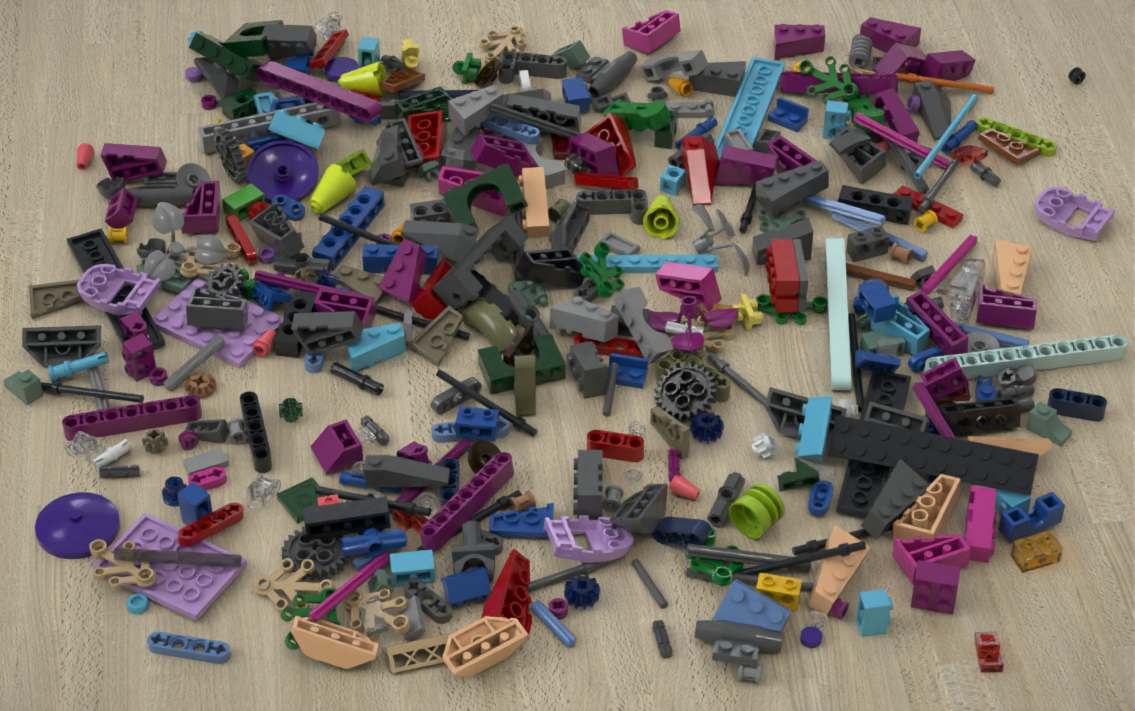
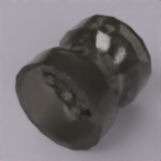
M576 153L567 156L564 162V166L572 171L573 174L587 172L589 164Z

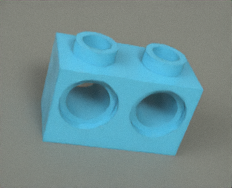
M827 100L823 139L834 140L837 133L846 126L849 127V124H846V121L850 120L851 110H848V103Z

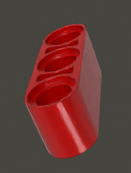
M591 430L587 434V450H602V458L640 462L644 458V439L637 435Z

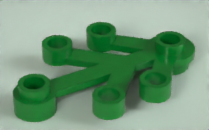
M828 56L825 59L830 76L815 69L809 60H804L800 63L799 69L803 75L811 74L826 82L816 86L810 85L807 88L809 96L815 97L818 92L831 88L839 89V91L830 94H822L821 100L824 104H827V101H824L826 96H829L828 101H832L841 97L850 100L858 95L857 85L851 83L849 74L851 69L848 64H842L839 67V71L844 79L843 84L838 81L835 68L836 60L833 56ZM833 60V63L828 64V61ZM847 67V71L843 72L842 69ZM815 89V92L810 93V90ZM852 89L853 92L848 94V90Z
M599 242L594 248V254L598 257L599 266L588 252H583L579 259L585 265L580 272L584 277H590L593 280L601 297L610 298L614 290L620 291L625 286L624 282L619 279L623 274V269L615 265L607 271L606 256L610 253L611 249L605 242ZM615 277L616 279L612 283L608 281V279Z
M761 294L756 297L758 303L757 310L769 312L776 317V322L780 325L788 322V315L786 313H775V307L771 305V295ZM817 296L813 299V302L806 303V309H814L816 313H824L827 309L828 300L825 297ZM798 311L787 312L795 318L796 324H806V314Z
M713 528L712 533L704 541L705 546L715 547L714 542L717 532ZM727 546L728 549L739 550L736 546ZM685 551V557L691 559L690 570L694 573L702 571L710 575L712 581L719 586L731 584L733 580L732 574L734 572H741L744 563L731 562V565L726 568L723 567V564L727 561L687 556ZM702 561H704V562L710 564L711 566L714 567V569L711 568V567H709V566H707V565H705V564H703Z
M327 588L322 590L320 594L297 593L292 601L298 608L285 607L280 614L282 620L289 622L295 616L309 617V613L314 608L301 607L305 603L320 604L336 590ZM334 607L327 613L329 622L341 626L337 618L336 608ZM290 631L285 637V645L291 650H296L300 646Z

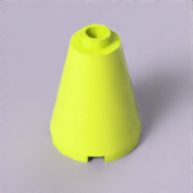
M375 62L342 74L341 78L338 79V85L350 91L356 89L364 94L385 96L387 90L380 89L381 81L387 76L384 65L380 64L381 62Z
M331 164L326 169L309 201L310 208L314 212L324 213L355 192L357 187L355 179L348 171L346 174L341 171V166Z
M666 195L655 197L643 217L645 231L654 238L661 237V239H666L673 236L677 232L680 223L679 216L670 198Z

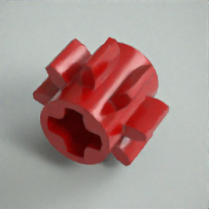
M259 200L248 207L250 212L247 215L252 220L269 205L267 202L262 204Z

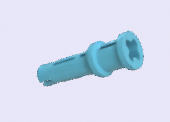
M104 351L73 362L66 360L63 364L56 366L50 365L48 366L52 382H57V379L67 376L70 378L73 377L74 373L108 364L107 352Z

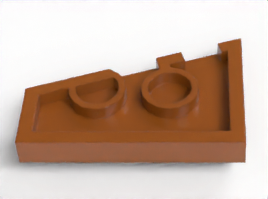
M402 67V69L393 70L391 75L386 76L381 81L380 89L395 94L400 90L407 89L424 81L425 74Z
M989 129L979 133L978 140L1016 165L1040 155V148L1035 147L1032 149L1027 147L1026 142H1015L1010 140V136L996 130Z

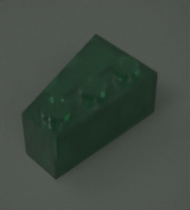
M439 86L396 101V119L405 118L408 124V115L442 110L445 121L452 122L449 118L448 101L452 100V98Z

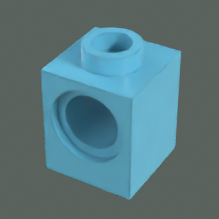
M669 165L660 176V191L676 196L685 185L686 170Z

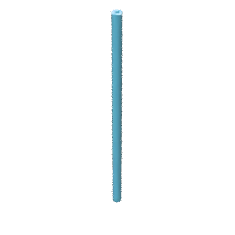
M977 94L971 95L914 173L916 179H920L978 99Z

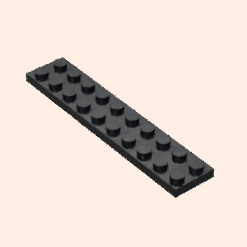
M102 228L66 239L67 245L83 274L90 267L98 264H112L118 269H124ZM125 284L111 303H123L134 286ZM145 306L141 317L147 324L146 332L150 337L153 349L164 346L165 340ZM104 311L121 344L129 340L130 338L124 333L119 322L120 318L127 315H116Z
M873 369L860 420H864L870 401L904 411L911 376ZM849 460L836 513L865 518L887 481L889 467Z
M836 415L828 452L829 456L894 468L901 459L919 474L934 477L944 474L960 478L961 482L1030 496L1039 454L839 415Z

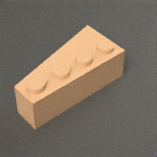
M544 167L522 168V175H519V186H522L521 191L528 204L527 207L521 209L522 216L525 215V219L522 220L523 230H526L528 237L549 236Z
M995 239L993 251L995 280L997 288L1003 289L1002 293L1012 296L1014 293L1022 295L1032 246Z
M940 474L926 489V493L922 497L919 496L915 500V504L903 513V517L893 523V541L894 538H901L902 541L914 540V537H921L922 540L941 536L960 498L961 479Z
M834 525L827 538L825 550L838 547L839 544H853L861 541ZM866 545L865 550L852 552L849 556L841 557L839 555L822 559L808 606L827 616L834 602L840 597L871 547Z

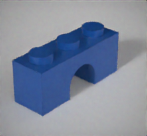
M1050 492L1036 498L1033 508L1027 513L1020 506L1001 512L998 530L1010 543L1062 522L1065 504L1054 492Z

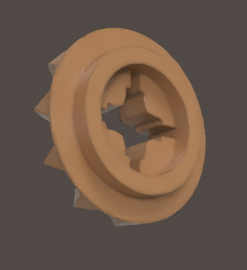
M204 372L199 375L195 373L194 376H188V380L185 381V391L189 395L207 396L216 388L215 378H212L211 374L206 375Z

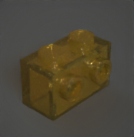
M1050 530L1013 541L1011 557L1021 572L1025 573L1060 562L1063 547Z

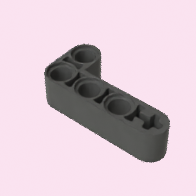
M507 51L502 54L500 59L499 81L504 84L512 83L515 75H519L521 70H528L529 76L563 79L567 76V60L561 56Z
M642 189L580 191L576 195V202L590 206V215L631 214L632 222L637 225H643V217L648 210L647 194Z

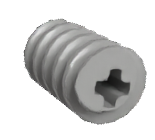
M861 34L853 37L848 61L851 67L865 68L869 65L873 45L871 39Z

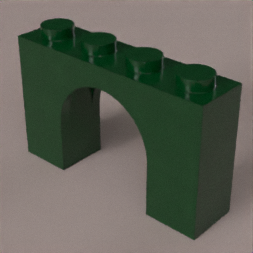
M283 20L245 23L223 42V47L243 57L265 56L270 51L267 34L262 35L265 24L283 25Z
M195 33L189 46L190 49L246 80L260 82L256 76V69L263 64L223 47V42L211 35Z
M509 163L500 165L495 170L483 173L480 177L466 181L463 185L451 188L442 194L455 223H463L478 228L472 215L471 206L475 197L487 190L501 193L512 214L528 206Z
M553 335L534 337V354L537 358L535 363L536 385L565 379L566 364ZM497 346L478 349V365L490 394L514 390V367L507 365L502 360Z

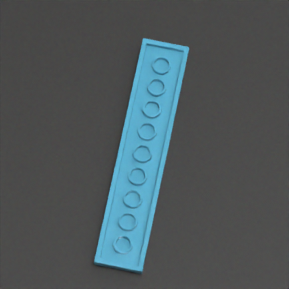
M752 57L716 143L719 161L723 146H729L724 138V132L741 129L751 146L754 147L755 140L758 137L779 84L780 73L785 69L784 62Z

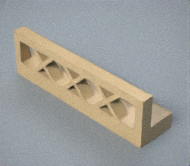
M453 633L384 647L386 656H388L391 673L444 662L440 656L435 654V651L439 645H446L449 635ZM435 646L432 651L427 649L428 647ZM424 649L430 653L425 662H419L413 658L417 650ZM413 651V653L411 654V656L408 655L407 653H405V652ZM402 653L409 658L404 666L395 668L393 655ZM432 656H435L436 658H438V659L430 660ZM411 660L416 663V664L408 665Z

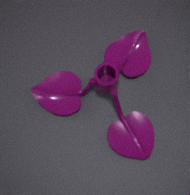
M686 296L681 300L682 305L680 306L679 314L650 310L649 322L655 331L665 332L668 321L680 324L682 315L688 319V333H678L673 336L672 346L679 351L693 352L703 346L704 336L701 333H692L691 319H694L699 313L704 323H709V326L715 329H723L734 323L738 314V308L711 310L703 314L700 305H697V299L694 296Z

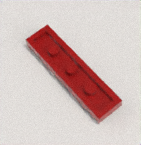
M347 29L333 33L309 62L311 69H321L328 65V61L334 57L335 52L339 51V47L346 42L345 40L349 36Z
M904 185L893 193L914 198L912 209L924 215V212H920L918 208L925 195ZM935 200L925 210H932L937 215L938 222L952 229L963 220L964 215Z

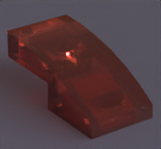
M972 145L961 146L949 153V157L953 159L958 158L962 163L966 160L977 163L988 156L987 149Z
M392 509L393 520L405 532L413 528L420 535L421 527L428 521L426 517L418 514L414 516L408 515L403 511Z
M975 632L976 652L981 673L1003 672L1004 664L1000 655V642L997 632Z

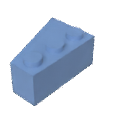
M735 579L713 618L782 631L793 610Z

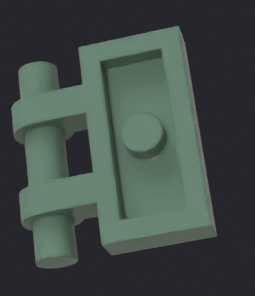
M525 280L508 283L510 294L517 289H521L532 306L536 307L537 304H541L542 307H546L548 305V296L543 291L544 286L542 283L532 282V284L528 285Z

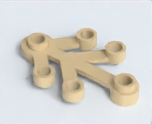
M512 26L507 31L498 33L495 30H490L487 33L488 39H481L479 41L481 49L498 46L493 52L486 54L485 65L493 59H498V56L505 48L508 51L519 52L518 49L523 50L527 48V41L522 39L523 29L518 26ZM512 40L517 42V48H514Z
M228 243L226 245L227 256L224 259L238 258L241 254V246L238 243ZM196 251L187 252V261L180 267V274L186 278H192L196 275L210 276L208 271L213 272L214 266L220 268L221 263L209 265L194 263L196 262L194 257Z
M701 316L697 318L696 327L705 328L708 326L709 323H704ZM682 320L680 322V324L687 323L688 325V320ZM732 324L727 328L703 333V346L689 353L695 354L697 357H703L706 354V348L712 349L714 352H722L724 348L723 341L714 340L711 342L708 339L721 337L724 340H732L735 337V327Z
M98 539L90 543V552L96 559L104 558L116 565L115 567L95 568L93 575L96 581H103L110 575L127 573L132 575L121 578L118 576L111 577L109 579L111 590L117 591L122 588V585L129 584L150 587L156 582V573L150 568L149 564L152 561L150 551L143 550L139 552L138 558L141 563V569H138L134 566L136 546L133 541H127L123 544L125 560L108 551L104 540Z
M285 558L281 561L280 567L269 576L261 575L253 583L255 592L261 596H268L274 603L276 610L280 613L289 605L286 599L280 598L274 590L284 591L291 600L297 594L295 591L321 592L324 590L323 587L325 585H330L329 588L336 590L334 582L329 579H325L320 583L298 582L305 575L315 570V565L311 559H305L301 564V568L285 581H277L285 573H290L294 569L293 561ZM285 564H291L290 567L284 568ZM307 564L312 565L309 569H305ZM263 582H267L265 587H260ZM280 603H285L284 607H278ZM305 603V608H310L309 603Z
M387 588L365 595L355 590L344 600L346 608L351 610V629L358 632L364 630V624L360 619L361 609L366 612L367 630L365 635L371 641H376L380 637L376 628V618L392 626L395 633L405 635L410 629L408 618L405 615L393 617L384 611L394 608L397 611H404L408 606L404 597H397L391 600L392 595ZM375 600H380L381 602L373 605L368 603Z

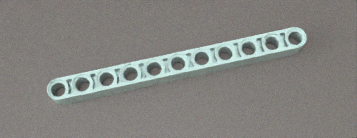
M826 238L831 391L851 390L844 238Z
M1116 334L931 357L926 360L924 372L954 357L959 362L967 379L978 378L979 375L982 377L996 376L1007 368L1017 369L1023 365H1030L1036 371L1116 361L1124 357L1128 340L1123 335Z

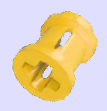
M932 210L925 211L923 216L914 219L915 228L920 232H925L927 227L938 222L937 215Z
M108 227V241L110 243L113 241L128 243V227L119 229Z

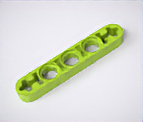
M982 117L977 120L978 126L976 127L978 128L976 130L979 133L989 129L1004 131L1001 133L1010 136V140L1026 142V146L1032 149L1035 147L1040 148V155L1051 157L1056 153L1057 144L1054 141L990 118Z

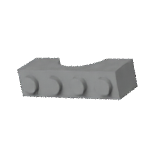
M703 50L651 56L640 66V69L646 81H653L678 71H682L684 76L698 75L709 64Z
M541 137L540 141L535 144H529L516 139L517 142L524 144L536 164L535 167H544L546 189L565 184V169L560 162L540 156L543 154V139Z
M641 288L621 290L614 300L616 308L629 328L645 359H648V364L655 363L663 355L674 349L665 333L655 331L646 323L643 317V309L648 301Z

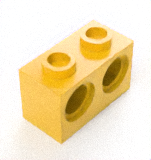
M759 573L756 590L793 610V612H797L802 579Z

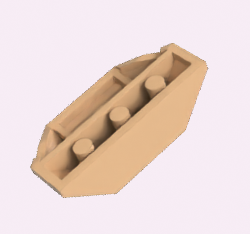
M967 436L968 441L1039 454V457L1052 447V442L1049 438Z
M295 616L291 628V633L305 656L332 664L335 667L350 669L374 660L377 654L379 643L371 641L369 637L358 631L322 619L314 622L311 617L302 618Z
M485 616L449 635L442 660L454 676L473 677L507 659L528 638L529 634L517 618L507 619Z

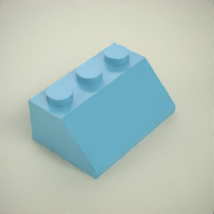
M282 109L279 112L275 111L268 129L269 132L281 135L315 150L319 149L325 130L322 129L323 125L315 122L311 125L306 123L307 119L296 116V118L289 116L290 112Z
M832 396L808 398V403L803 405L802 416H805L804 423H800L798 433L802 437L801 442L796 443L795 454L798 455V459L802 462L823 465L833 408Z

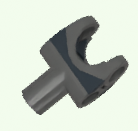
M467 521L462 525L463 544L452 545L454 574L464 572L473 566L483 567L487 570L489 581H494V543H482L481 524L477 521Z

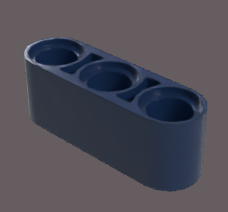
M1054 388L1050 390L1047 405L1056 409L1057 415L1099 422L1104 419L1107 400L1100 395Z
M447 458L441 464L442 467L450 468L449 485L440 486V509L460 490V464L454 458Z
M664 517L652 532V536L660 544L688 546V544L702 545L712 533V527L708 522L701 519Z

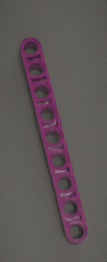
M268 61L256 69L257 78L264 83L362 121L371 122L383 113L382 105L376 100L279 63Z

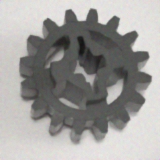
M229 262L227 266L221 263L220 268L214 266L213 272L208 271L210 276L204 278L206 280V283H204L205 291L213 290L216 291V295L223 297L226 294L235 296V293L240 294L241 291L239 289L245 287L243 282L246 281L242 270L236 264L232 266Z

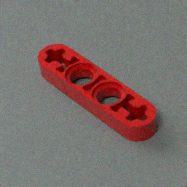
M587 172L574 174V183L576 185L627 190L639 188L637 177Z
M236 215L226 216L227 228L235 243L241 246V254L248 265L257 263L256 251Z
M582 333L574 337V345L581 342H593L599 355L610 356L611 353L645 358L635 340L613 338L607 342H601L582 337ZM603 343L606 346L598 347L597 344ZM617 346H623V347H625V348H624V349H616L615 347H617Z
M229 503L181 528L178 531V543L183 547L194 546L243 519V506L239 503Z

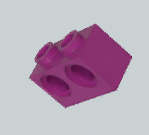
M125 187L112 196L109 201L105 222L113 229L124 228L133 222L138 197Z
M143 333L122 343V356L126 363L124 366L126 374L132 376L136 382L148 377L150 371L156 368L152 343Z
M956 357L920 374L934 402L969 385Z

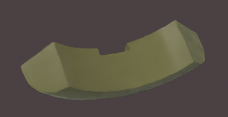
M478 297L473 302L469 300V303L463 308L462 312L464 324H471L478 328L492 346H497L499 352L507 349L515 336L519 335L510 320L506 321L502 316L503 311L494 303H487L485 298Z

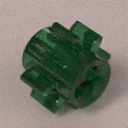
M295 398L285 399L282 404H279V417H284L286 422L297 421L299 416H303L302 402L297 403Z

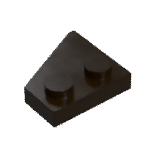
M528 320L524 323V333L521 336L517 334L503 354V361L509 366L514 367V356L530 355L533 351L534 323Z

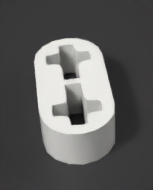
M528 70L519 71L521 92L531 91Z

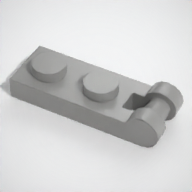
M706 99L704 102H666L669 110L678 111V118H709L715 114L714 103L711 99Z

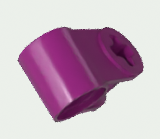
M138 311L119 319L122 330L130 339L143 333L150 341V337L146 332L147 324Z
M415 441L396 453L399 457L433 464L429 460L427 446L418 444Z

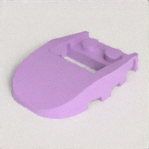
M1059 187L1045 189L1035 201L1036 213L1039 219L1046 225L1067 236L1093 241L1097 240L1098 235L1108 222L1113 219L1115 209H1106L1102 207L1103 203L1097 200L1093 202L1087 199L1085 194L1080 193L1078 196L1071 194V190ZM1077 209L1090 214L1081 226L1076 225L1073 227L1066 225V222Z
M98 264L86 270L77 283V289L81 298L86 303L100 310L116 315H129L138 311L142 315L144 307L156 291L161 289V279H148V274L133 272V268L126 266L124 269H118L112 264ZM125 284L135 286L123 303H111Z
M580 515L579 519L561 516L560 520H550L549 517H546L543 529L549 536L554 549V556L579 562L592 563L618 559L628 553L634 540L631 532L612 524L609 517H599L598 520H591L588 515ZM572 534H585L591 550H583L582 546H577Z

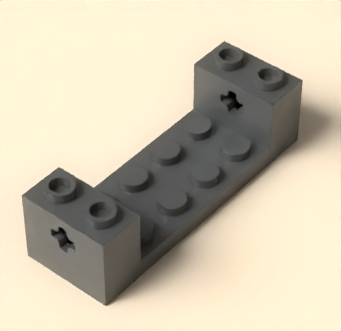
M510 215L488 229L432 289L447 307L450 306L454 310L458 307L462 309L469 303L468 300L473 302L480 295L478 292L483 288L471 273L474 269L473 264L476 265L484 258L482 254L485 255L490 252L497 261L503 258L507 260L515 253V250L519 252L525 247L524 242L529 237Z

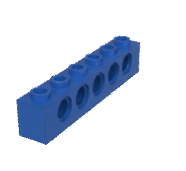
M364 187L357 193L352 203H349L347 209L339 216L338 220L366 230L385 206L384 192ZM331 226L328 233L322 237L320 243L313 248L312 257L331 260V270L334 271L360 236Z

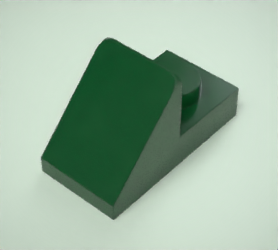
M794 458L796 472L788 471L777 475L779 490L785 491L814 485L820 481L819 472L799 459Z

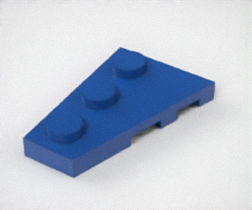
M549 503L547 507L538 509L536 506L529 507L528 511L523 512L514 510L491 515L489 532L500 537L549 539L543 527L546 517L553 520L554 503Z

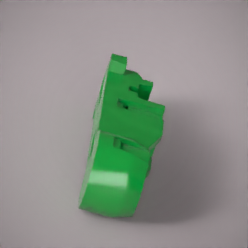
M858 94L854 99L850 100L842 97V101L848 103V110H851V122L854 123L856 128L862 129L868 134L874 133L853 121L857 113H861L884 125V111L875 108L869 101V95Z
M618 99L603 114L605 117L611 112L623 118L628 131L635 129V131L643 132L648 128L655 131L665 127L671 121L670 111L663 100H656L651 103L623 102L622 99Z

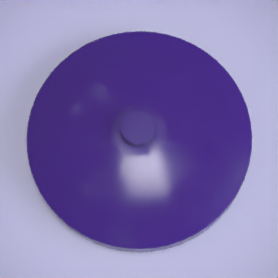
M282 140L265 144L254 152L247 165L248 183L253 184L262 191L265 201L271 203L273 197L279 194L286 195L296 201H301L314 190L319 178L318 162L313 153L302 144L293 141Z
M88 492L71 493L53 500L42 509L35 523V532L39 545L47 553L63 559H81L92 556L89 547L92 541L104 540L108 547L115 540L120 529L119 514L115 505L101 495Z

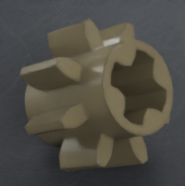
M301 267L294 275V279L317 283V275L313 273L314 269L310 267Z
M157 429L146 432L147 438H142L146 452L149 451L152 454L161 453L164 451V446L168 445L165 432Z

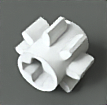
M852 399L838 400V405H835L847 409L845 417L853 418L854 414H858V405H853Z
M763 433L753 438L755 443L752 444V449L756 456H763L765 459L775 454L773 449L777 448V443L772 435L766 436Z

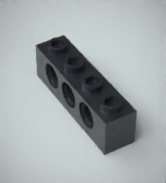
M842 185L838 198L840 203L882 214L888 222L905 225L909 224L914 200L912 197Z
M296 291L294 297L290 299L289 309L285 310L283 323L279 324L278 334L273 338V347L276 349V355L299 358L303 346L291 330L294 313H316L314 301L317 293Z
M1014 397L938 406L954 435L963 433L970 435L980 431L993 432L997 429L1011 430L1014 427H1020L1021 404Z

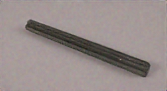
M115 548L114 560L223 567H241L242 556L237 554Z

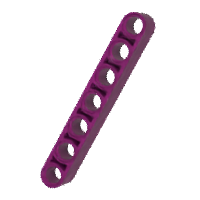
M794 71L780 73L782 92L807 93V88L810 85L816 86L826 83L811 74L803 75L801 72ZM837 73L838 81L844 84L843 75ZM849 73L851 83L856 84L858 87V94L875 95L878 92L894 88L896 93H898V76L895 74ZM831 88L818 93L830 94L839 91V89ZM815 89L810 90V93L815 92ZM850 89L847 93L851 94L853 90Z
M187 395L68 415L62 420L64 435L68 441L73 442L197 421L202 417L201 401L196 395Z
M500 452L496 454L421 527L420 536L424 550H432V552L439 550L462 527L463 523H466L514 475L513 461L510 453Z

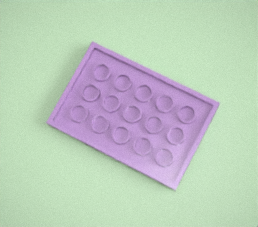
M196 278L183 292L179 293L152 317L159 331L199 350L216 336H221L225 344L212 356L238 368H241L255 355L252 350L253 342L268 329L275 331L277 334L279 324L283 323L284 317L247 301L248 321L244 330L187 325L186 305L194 286L200 287L202 291L206 290L204 287L206 282L199 278Z
M144 513L108 551L125 560L123 544L127 541H133L136 546L134 566L138 569H141V563L138 558L139 552L143 550L150 551L152 561L149 564L150 568L156 573L157 580L150 587H140L137 584L122 586L136 593L144 594L147 598L197 621L247 566V560L205 540L191 547H183L178 543L179 528ZM102 558L93 566V570L97 567L106 568L115 567L116 565ZM127 573V574H119V575H110V576H107L106 578H107V579H110V578L113 577V576H118V577L121 578V577H127V576H132V575L129 574V573Z

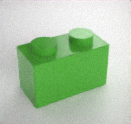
M249 184L222 199L224 213L227 216L235 214L240 222L249 217L247 215L250 212L249 206L259 200L262 204L265 203L264 193L253 184Z

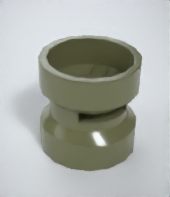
M559 199L555 205L548 208L549 219L554 223L560 220L563 213L569 208L570 203L565 199Z

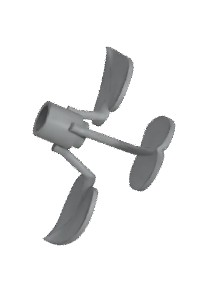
M166 202L158 203L152 217V223L154 228L162 234H167L171 231V244L167 249L166 256L160 250L153 251L148 255L144 265V273L148 274V279L156 280L159 278L161 282L170 279L176 269L175 263L171 259H178L182 253L196 250L194 255L196 261L206 265L218 263L227 256V251L222 242L216 236L210 234L199 237L196 242L197 247L193 246L184 249L180 242H175L174 231L181 229L184 225V217L181 211L172 204Z
M702 204L695 205L691 210L697 213L708 227L699 238L692 241L697 253L701 254L707 249L710 252L715 249L732 247L742 263L745 275H747L750 268L749 261L738 245L728 243L712 246L714 244L713 237L724 229L730 237H733L735 234L725 215L719 209L716 210L717 218L723 226L715 231L712 219Z

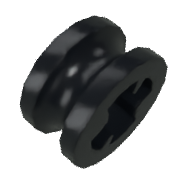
M1079 67L1072 69L1068 75V78L1074 84H1080L1086 77V73Z

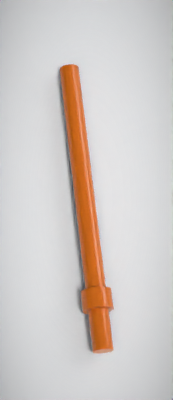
M895 73L898 76V80L907 81L910 84L931 80L937 86L987 93L994 92V86L917 76L914 73Z

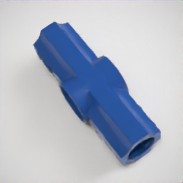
M371 528L366 530L363 535L341 538L340 544L343 556L367 553L369 556H379L387 549L406 547L407 541L404 529L380 532L378 529Z

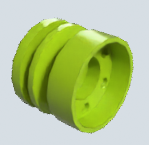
M757 483L731 504L729 515L734 526L748 538L757 539L785 515V507L780 496L772 488L765 484Z

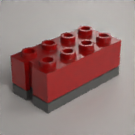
M771 239L770 247H767L768 262H766L771 305H774L775 313L806 312L808 277L801 239Z

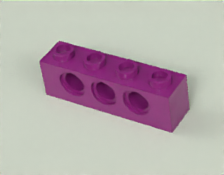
M923 290L907 297L906 304L909 307V311L913 315H917L930 329L929 338L946 355L968 353L969 337Z

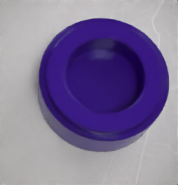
M809 626L801 631L800 641L805 647L816 648L822 643L823 635L820 629Z

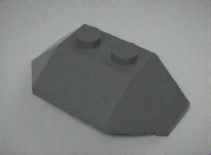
M206 57L194 59V64L222 99L238 92L240 81L236 78L235 73Z
M402 118L388 122L386 128L395 125L400 127L405 169L421 166L423 158L406 119Z
M573 202L561 219L557 220L555 230L550 233L549 241L552 242V249L570 248L574 252L590 222V206L578 202Z
M101 325L22 328V347L44 368L50 365L63 364L66 360L73 362L92 356L101 346Z
M770 387L764 407L777 432L801 439L802 435H798L799 426L805 420V416H802L803 405L808 403V398ZM833 405L828 436L833 433L836 415L845 417L846 408Z
M667 483L647 484L643 487L644 490L630 496L623 501L610 518L611 523L631 533L651 534L665 516Z

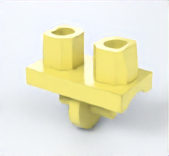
M412 39L403 40L401 61L404 62V65L402 67L415 69L419 65V45L414 44Z
M740 294L741 302L738 305L734 304L732 307L738 308L735 320H742L746 331H750L753 325L762 323L763 314L762 312H757L758 303L756 299H748L746 294Z

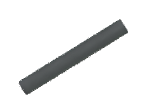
M611 363L603 409L604 416L611 415L619 366L617 363Z
M638 559L633 560L632 566L660 608H666L668 606L667 601Z

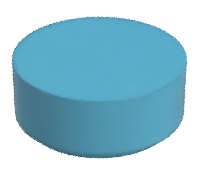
M133 594L126 601L128 611L134 615L143 614L149 608L148 598L144 594Z

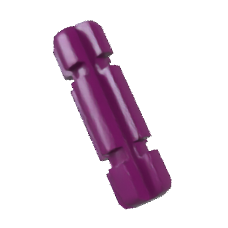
M670 449L668 451L670 482L675 475L680 477L679 451L677 449Z

